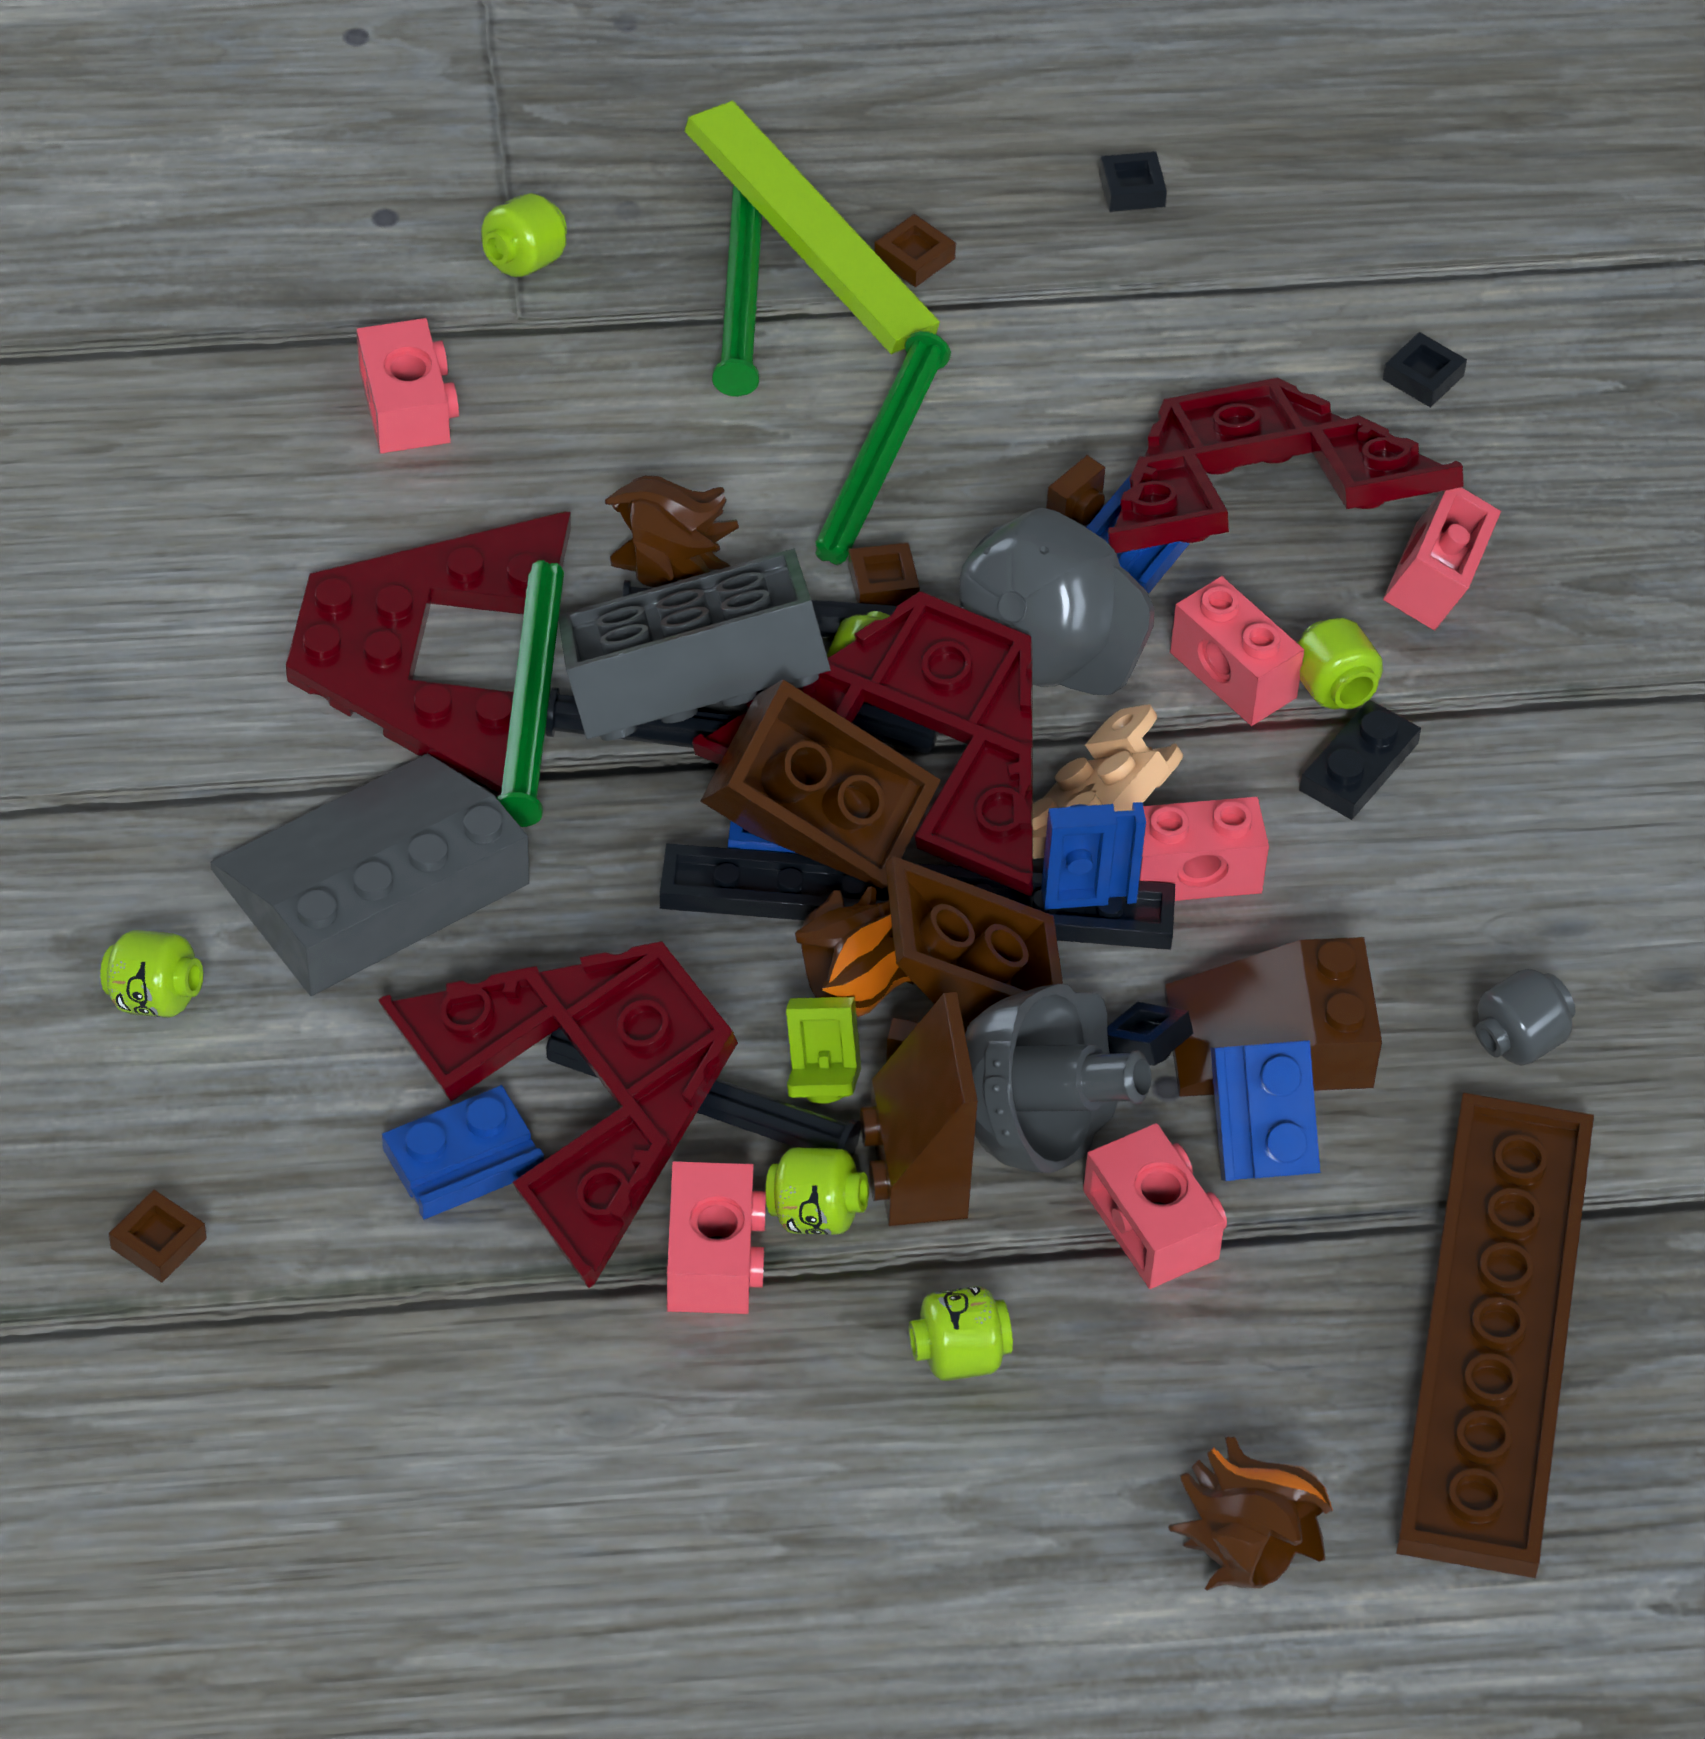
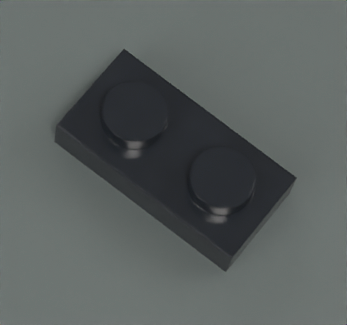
M1369 699L1302 774L1299 791L1352 820L1418 745L1421 727Z

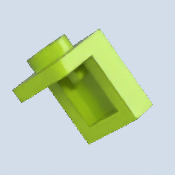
M855 997L790 998L786 1007L792 1065L787 1082L788 1096L791 1098L806 1097L807 1100L813 1103H831L843 1097L853 1095L862 1069Z

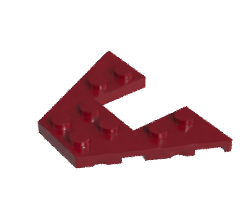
M1280 378L1166 398L1163 400L1158 412L1159 421L1153 424L1148 435L1147 452L1145 456L1138 458L1130 477L1131 489L1125 491L1121 498V513L1115 527L1108 528V543L1117 554L1179 541L1196 543L1207 539L1211 535L1229 532L1228 510L1206 473L1214 475L1225 474L1232 471L1235 467L1260 462L1271 464L1283 463L1290 460L1293 456L1313 453L1346 509H1373L1387 501L1464 487L1463 465L1458 461L1442 465L1419 454V444L1409 438L1395 437L1389 433L1387 428L1359 415L1348 419L1339 417L1331 413L1329 401L1314 394L1303 393L1297 389V386Z
M564 511L310 573L286 662L287 682L309 694L324 697L328 700L331 707L351 717L353 712H356L382 727L383 736L418 756L428 753L453 770L460 771L494 790L499 796L502 790L514 692L413 680L431 604L524 615L528 576L532 571L534 562L545 560L547 563H558L563 567L571 531V512Z
M920 591L896 606L894 613L883 620H875L854 634V642L828 658L831 671L820 673L818 680L798 689L851 723L863 703L866 702L968 744L915 835L917 849L1031 896L1033 892V648L1031 636ZM752 701L747 703V709H749ZM747 711L706 738L702 734L696 736L692 742L695 755L720 764Z
M662 941L634 946L621 954L604 952L580 957L582 964L543 972H539L537 966L493 974L485 981L477 984H469L464 981L447 983L446 991L393 1001L391 995L378 999L386 1015L450 1101H453L560 1028L621 1107L513 1181L521 1198L588 1288L596 1283L738 1044L732 1029Z

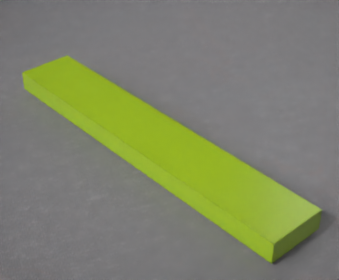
M733 100L688 117L685 133L890 354L905 349L908 337L914 332L926 331L936 335L940 321Z

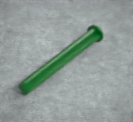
M734 184L721 362L713 370L712 382L721 393L738 397L752 393L759 384V372L753 365L762 215Z
M926 331L914 332L908 337L905 343L907 355L816 540L817 549L815 553L822 562L829 561L834 565H840L846 561L849 549H852L937 370L945 367L950 360L951 350L941 337Z
M545 560L534 562L532 571L528 576L501 794L496 797L520 827H528L538 823L543 813V806L537 799L564 579V571L561 565L558 563H547Z

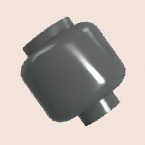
M1533 969L1518 971L1483 993L1477 1006L1480 1023L1476 1025V1034L1484 1049L1493 1057L1502 1055L1507 1061L1516 1065L1533 1063L1563 1044L1569 1038L1573 1028L1572 1018L1576 1013L1573 998L1562 981L1553 974H1542Z

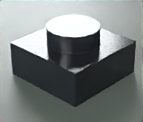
M1156 151L1101 156L1099 174L1109 212L1162 208L1166 206L1167 189Z
M1419 332L1385 363L1383 380L1431 408L1464 376L1467 359Z
M1137 1001L1107 1026L1109 1053H1131L1134 1050H1139L1146 1057L1149 1066H1156L1158 1063L1166 1060L1173 1050L1194 1034L1189 1011Z

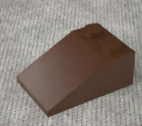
M783 679L755 696L700 802L757 837L883 889L888 886L885 863L892 855L902 858L941 780Z
M893 855L885 863L896 964L934 1004L943 993L957 992L965 1034L970 1022L996 1002L1036 987L1063 984L1053 915Z
M1364 937L1297 940L1165 984L1166 1007L1189 1011L1194 1034L1173 1050L1179 1097L1214 1095L1211 1048L1310 1040L1314 1091L1374 1088L1382 1037Z
M957 992L942 994L872 1079L871 1106L860 1107L864 1147L875 1146L877 1161L869 1162L873 1201L884 1200L889 1226L968 1219L978 1100Z

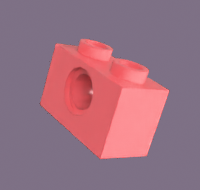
M427 318L356 328L359 371L380 454L450 443L449 419L459 417L457 394L453 382L443 383L442 376L448 375L446 352L442 340L432 341Z
M1462 487L1441 491L1417 521L1383 600L1435 631L1469 589L1501 511Z
M1223 576L1176 604L1170 653L1251 727L1297 698L1304 649Z
M1258 796L1143 806L1146 828L1139 881L1176 884L1175 901L1262 894L1269 843Z
M1158 1123L1087 1152L1083 1191L1149 1289L1219 1260L1223 1231L1227 1227L1226 1214L1222 1204L1212 1192H1204L1193 1176L1192 1165L1187 1153L1178 1143L1171 1144ZM1152 1202L1164 1203L1165 1205L1155 1204Z
M672 1162L667 1265V1312L748 1314L749 1287L763 1288L764 1247H751V1231L765 1232L766 1191H753V1164ZM720 1236L724 1237V1239H711L709 1237Z

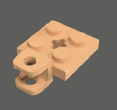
M1150 704L1123 708L1108 718L1085 744L1094 760H1087L1082 757L1067 763L1057 772L1055 776L1056 784L1042 799L1033 803V859L1044 858L1049 808H1062L1077 804L1088 806L1113 804L1115 811L1132 810L1133 803H1143L1154 789L1159 788L1176 769L1183 758V753L1176 743L1169 747L1152 749V747H1147L1142 739L1157 719V714Z

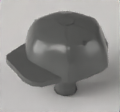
M1038 508L990 530L978 543L961 569V608L1031 636L1033 648V685L1039 687L1062 685L1092 695H1110L1127 684L1154 627V606L1147 591L1120 566L1115 550L1103 538L1057 511Z
M1068 984L1040 986L996 1002L985 1009L968 1025L965 1037L978 1100L975 1136L981 1146L1002 1164L1024 1171L1053 1173L1065 1168L1082 1158L1090 1150L1094 1135L1114 1116L1118 1101H1131L1134 1104H1141L1145 1100L1152 1080L1149 1063L1144 1054L1139 1050H1134L1131 1053H1109L1107 1010L1104 999L1099 994L1074 992Z

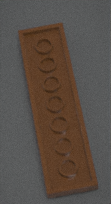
M1463 1093L1396 1554L1536 1578L1544 1530L1594 1121L1593 1114Z

